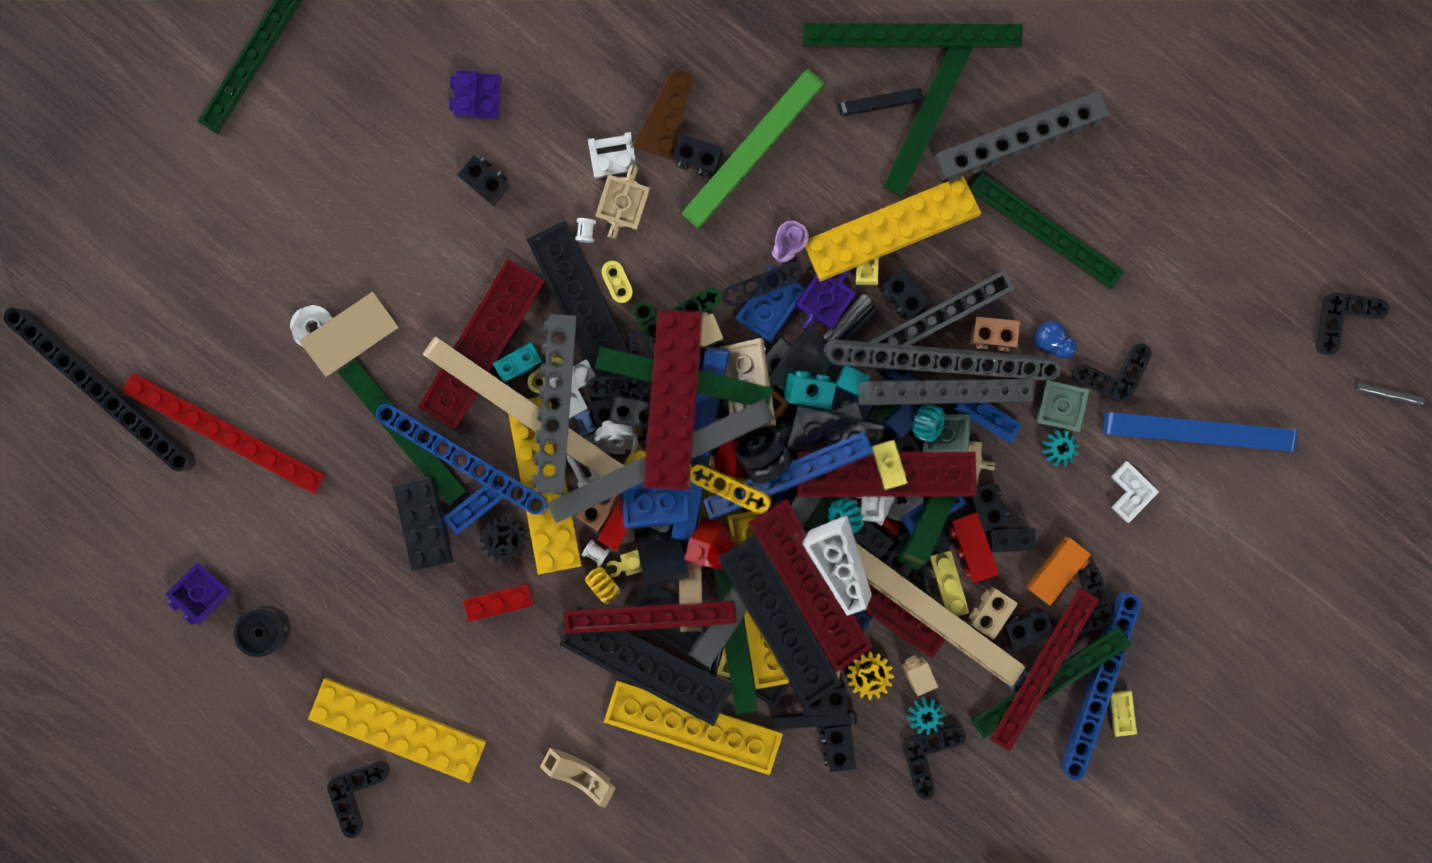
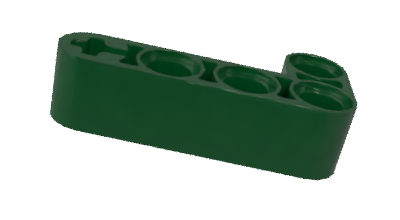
M707 288L669 311H686L689 304H695L699 308L698 312H710L720 304V292L715 288ZM708 293L716 295L715 303L712 304L711 301H708L704 304L706 309L702 310L701 303L697 299L701 298L703 302L707 299ZM646 302L638 303L634 308L633 314L643 332L649 337V340L655 342L656 337L649 335V329L652 326H657V315L650 304ZM642 307L650 310L649 316L644 319L638 316V310Z
M955 497L927 498L910 539L904 544L899 553V561L916 570L920 569L928 561Z

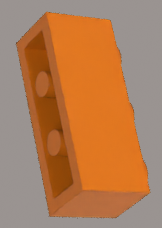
M1064 537L1025 588L1049 606L1052 603L1055 604L1061 598L1062 590L1074 582L1076 578L1074 575L1077 571L1086 567L1091 554L1071 538Z

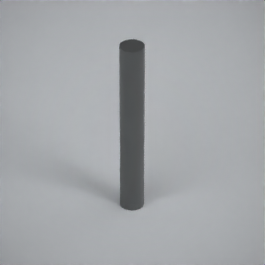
M1359 383L1357 386L1358 392L1422 406L1425 401L1424 397Z

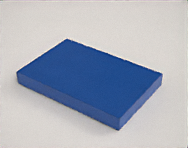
M771 265L767 271L775 269V267ZM779 271V273L782 275L783 283L787 282L785 280V277H787V275ZM771 274L767 277L766 282L769 286L773 287L778 285L779 278ZM796 282L749 300L744 304L735 320L771 344L806 288ZM758 285L756 286L752 294H756L758 292Z
M644 482L622 492L625 529L691 523L689 491L646 489L643 487Z

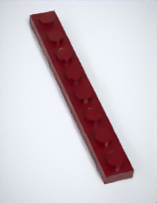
M1081 588L1077 589L991 736V741L1011 751L1099 601L1098 598Z
M735 600L564 611L566 634L737 623Z

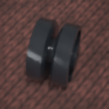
M761 427L749 432L739 441L735 449L737 459L744 467L749 478L756 483H765L776 479L792 463L793 456L780 433L774 427Z
M264 605L247 611L238 618L234 626L233 637L236 646L241 652L250 657L260 658L279 650L286 644L290 636L291 626L288 617L282 610L274 606Z

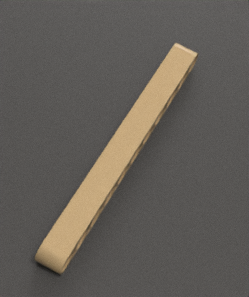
M437 337L432 339L423 352L425 357L533 431L541 430V421H537L538 406ZM550 421L546 428L550 432H555L558 430L559 424L556 421ZM570 428L568 429L567 454L600 477L624 466Z
M856 543L864 572L870 585L1010 686H1014L1025 669L1020 662Z

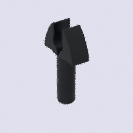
M925 563L923 566L925 576L923 577L919 573V569H914L911 582H919L921 590L932 598L929 580L934 579L936 575L932 568Z

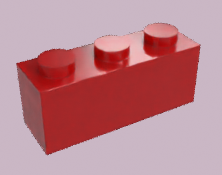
M972 511L950 519L948 530L952 539L955 538L958 546L955 549L959 559L963 558L965 566L962 568L966 579L977 583L999 575L978 513Z
M531 582L463 600L468 622L531 607L536 603Z

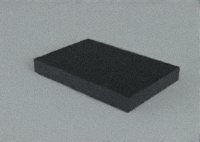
M808 326L769 373V379L785 391L789 373L796 374V371H804L810 373V377L816 378L817 374L825 375L834 365L824 353V347L828 341L811 326ZM835 348L832 356H837L840 351ZM813 384L807 387V394H810L814 389Z
M673 525L667 532L649 529L634 534L646 589L690 578L686 560H684L685 556L681 540L672 538Z

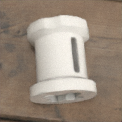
M577 218V223L579 224L575 241L594 243L592 234L596 220Z
M591 539L584 549L582 556L589 557L597 562V566L600 567L610 550L603 549Z

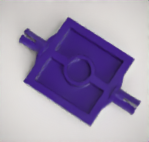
M849 271L819 282L817 275H815L795 306L809 317L802 326L803 330L808 325L813 328L815 323L823 324L830 330H833L856 295V292L846 287L843 282Z

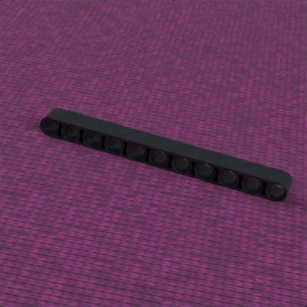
M13 307L8 308L4 312L3 320L9 328L167 466L178 472L191 470L195 466V457L189 450L31 312ZM17 314H20V320L17 323L16 316ZM34 328H36L37 334L35 337L32 336V331ZM50 342L53 343V349L51 352L48 349ZM67 356L70 359L68 366L65 365V358ZM82 371L86 372L85 380L81 379ZM99 385L103 388V392L100 395L97 392ZM116 399L119 401L117 409L114 408V401ZM132 413L136 417V421L133 424L130 421ZM149 427L152 430V436L150 438H148L146 435V431ZM164 442H167L169 445L167 452H164L162 448ZM181 456L185 458V465L183 467L179 464Z

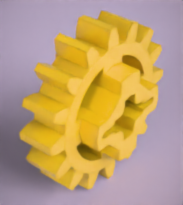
M868 651L867 656L862 654L860 659L854 660V665L848 664L847 666L851 670V672L846 673V677L851 678L847 683L849 686L854 685L853 693L860 691V698H863L865 694H867L869 700L872 699L874 694L877 698H880L879 692L882 691L887 694L886 685H893L889 679L894 678V675L888 672L893 668L891 665H885L888 662L886 658L880 660L881 655L878 652L873 657L872 652ZM870 661L868 665H865L863 667L860 666L861 664ZM879 665L883 668L884 676L878 672ZM871 671H872V673L874 674L875 677H874V678L870 677V678L867 680V677L865 676V674H866V673L870 674ZM856 674L862 679L860 686L856 682ZM876 684L879 685L878 687H876V688H874V689H870L871 686H874V685H876Z

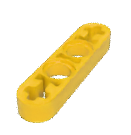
M697 464L691 469V481L694 484L755 513H764L771 506V498L765 492L705 464ZM702 469L703 475L707 477L711 476V473L714 474L709 485L707 484L709 479L702 477L700 480L697 479L698 475L695 471ZM716 478H723L725 480V489L719 490L715 487L714 482ZM737 487L745 489L746 497L744 499H738L735 496L734 492ZM751 492L754 493L752 498L756 500L760 499L761 497L764 498L763 502L766 504V506L758 508V503L754 500H751L750 504L747 503V500L751 496Z

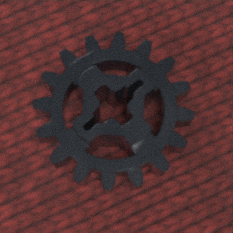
M502 516L501 522L498 518H494V525L488 522L486 524L488 530L481 531L485 538L480 539V542L486 545L481 549L482 551L488 550L489 553L486 557L489 558L493 555L495 563L502 559V563L505 564L507 558L514 562V555L521 557L520 549H527L523 545V542L528 541L527 537H523L527 530L520 529L521 522L514 524L515 518L513 517L507 521L506 516ZM505 525L511 528L508 530H501L500 528H498V526ZM516 533L518 535V545L514 542ZM510 534L507 539L508 544L505 543L498 546L502 540L500 536L503 537ZM491 535L494 537L493 546H491L490 542ZM501 549H506L508 552H511V553H510V554H500V553H498V552H499Z

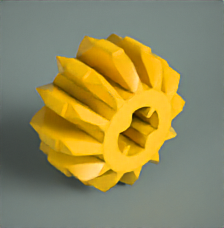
M598 566L585 577L588 586L604 604L614 601L621 593L620 588L603 567Z

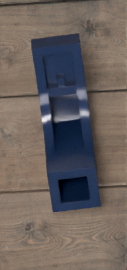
M876 369L886 382L916 381L909 370L901 375L899 369ZM896 404L893 413L882 423L884 429L895 441L903 438L914 426L913 422L921 404Z

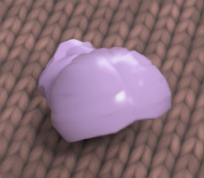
M786 221L780 225L772 251V256L779 264L790 262L795 257V254L806 246L809 239L806 227L796 221Z

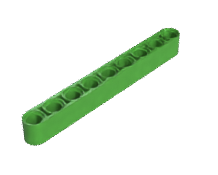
M808 68L696 195L681 215L699 229L814 98L825 82Z

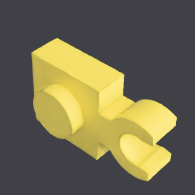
M638 549L620 555L622 560L620 562L611 560L607 563V566L615 565L617 567V572L611 573V577H617L624 570L626 576L642 572Z

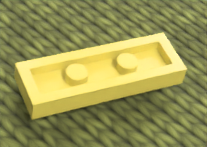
M947 550L942 554L930 555L929 558L936 575L935 578L944 608L955 616L969 613L951 550Z

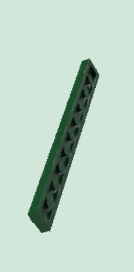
M803 23V47L1022 48L1023 24Z

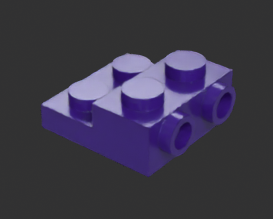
M455 70V76L450 78V87L454 89V98L450 97L449 109L453 111L456 118L499 120L501 75Z
M197 563L165 596L169 599L166 603L174 611L180 609L185 613L183 618L190 625L193 626L196 623L200 626L231 592Z

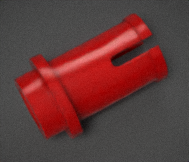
M887 516L882 526L877 524L887 533L886 536H890L892 539L901 530L899 524H895Z

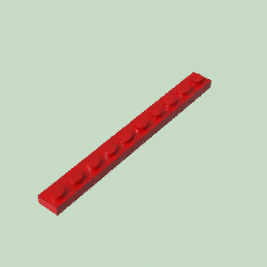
M136 373L130 375L122 390L124 394L312 494L317 493L326 474Z

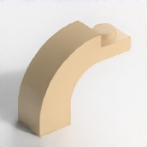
M686 560L690 578L679 580L680 603L702 602V566ZM703 626L681 627V632L703 631Z
M549 748L540 766L551 778L576 786L601 807L606 808L616 789L609 782L610 778L589 763L557 749Z

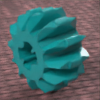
M923 404L918 409L915 421L913 422L915 437L923 441L935 442L937 437L940 436L945 423L944 410L933 404Z
M1055 430L1054 436L1048 434L1047 438L1050 442H1042V445L1048 446L1047 449L1042 450V454H1049L1045 460L1047 462L1053 460V466H1058L1060 463L1062 467L1067 466V461L1074 463L1075 460L1072 455H1079V452L1074 451V448L1080 446L1079 443H1072L1076 436H1069V431H1063L1061 435L1059 430ZM1062 445V447H1065L1064 452H1059L1060 450H1057V446Z
M845 497L832 503L831 507L828 508L830 515L827 518L834 521L847 515L852 533L854 534L864 525L862 519L865 516L861 514L862 507L857 506V500L853 501L850 497Z
M922 697L921 704L914 700L916 708L909 707L908 710L913 714L907 716V719L912 721L910 724L911 728L917 727L919 734L925 729V733L930 735L931 728L938 732L936 724L943 725L944 722L939 718L945 716V713L940 711L942 708L941 704L935 705L933 698L927 703V699ZM922 714H930V718H922Z

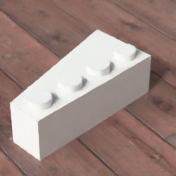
M847 515L809 530L803 545L846 615L848 616L866 609L872 594Z

